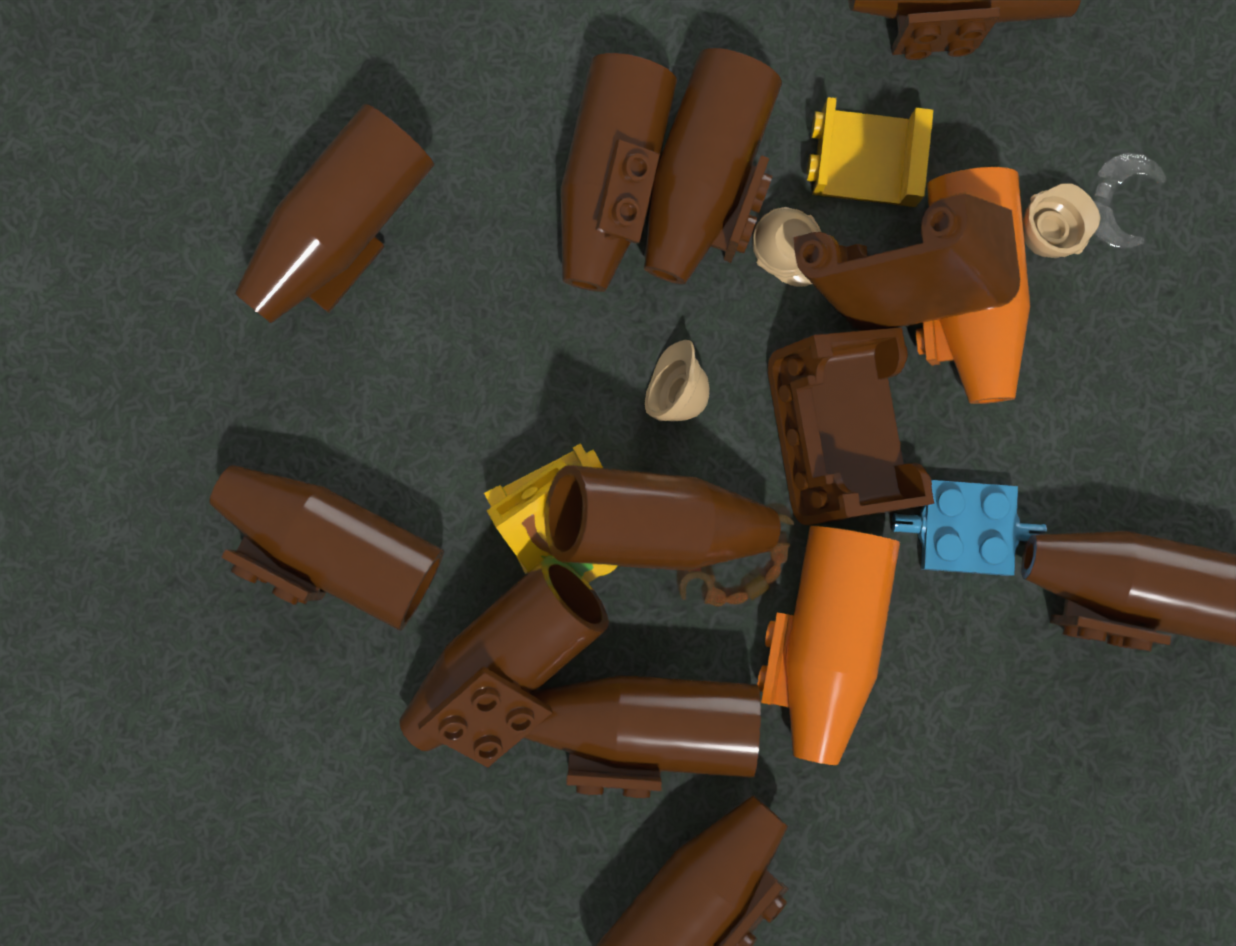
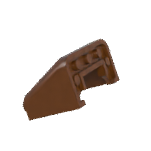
M966 193L940 199L929 206L922 218L923 243L867 256V246L861 244L847 247L838 244L833 236L824 232H812L793 237L798 269L854 328L860 331L899 328L1001 307L1010 303L1020 289V272L1012 210Z
M902 327L813 335L772 353L768 363L770 389L791 506L796 519L802 525L826 523L934 504L932 481L927 471L918 463L904 464L888 381V378L902 372L907 361L908 351L904 342Z

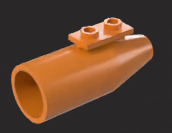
M983 167L948 173L931 180L927 184L929 206L940 199L966 193L1012 210L1020 272V289L1016 297L1004 306L923 322L924 328L916 329L919 355L926 354V360L931 365H939L940 362L954 361L968 402L971 404L1013 400L1016 396L1030 312L1018 172L1010 168Z
M810 526L795 613L794 615L777 612L776 621L769 622L765 638L766 647L771 648L768 666L763 665L761 667L757 683L760 692H763L761 703L789 707L792 753L794 757L829 765H838L877 679L900 547L899 541L821 526Z

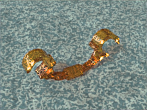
M778 515L781 523L794 525V522L789 517ZM777 543L775 548L770 551L771 559L775 562L774 565L768 570L765 578L759 574L743 585L744 593H735L726 597L722 590L715 588L714 582L716 578L714 575L708 576L703 572H691L686 574L679 584L681 599H686V586L688 582L694 578H699L707 585L704 604L709 603L719 607L724 605L725 602L736 605L744 603L748 598L751 601L755 600L770 589L768 584L773 583L778 578L781 571V563L788 559V547H790V544Z

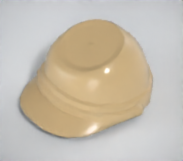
M1062 183L1049 190L1034 194L1030 198L1031 202L1023 217L1024 242L1034 254L1050 258L1082 253L1089 239L1098 229L1101 218L1099 210L1091 197L1080 187L1067 183Z
M787 207L773 209L764 215L756 224L752 235L753 252L757 258L756 263L784 283L793 286L811 285L812 283L798 269L793 237L812 232H821L814 217L798 209Z
M690 340L679 341L663 352L657 362L645 397L646 413L654 419L670 422L684 421L698 416L707 406L709 399L708 376L695 358L694 345Z

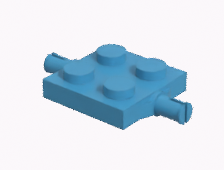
M931 480L934 504L923 506L919 516L894 513L892 517V522L909 523L893 524L892 532L918 533L922 546L921 570L1012 576L1015 571V550L1019 541H1028L1029 537L1034 535L1029 532H1047L1045 524L1020 523L1017 514L1018 486Z

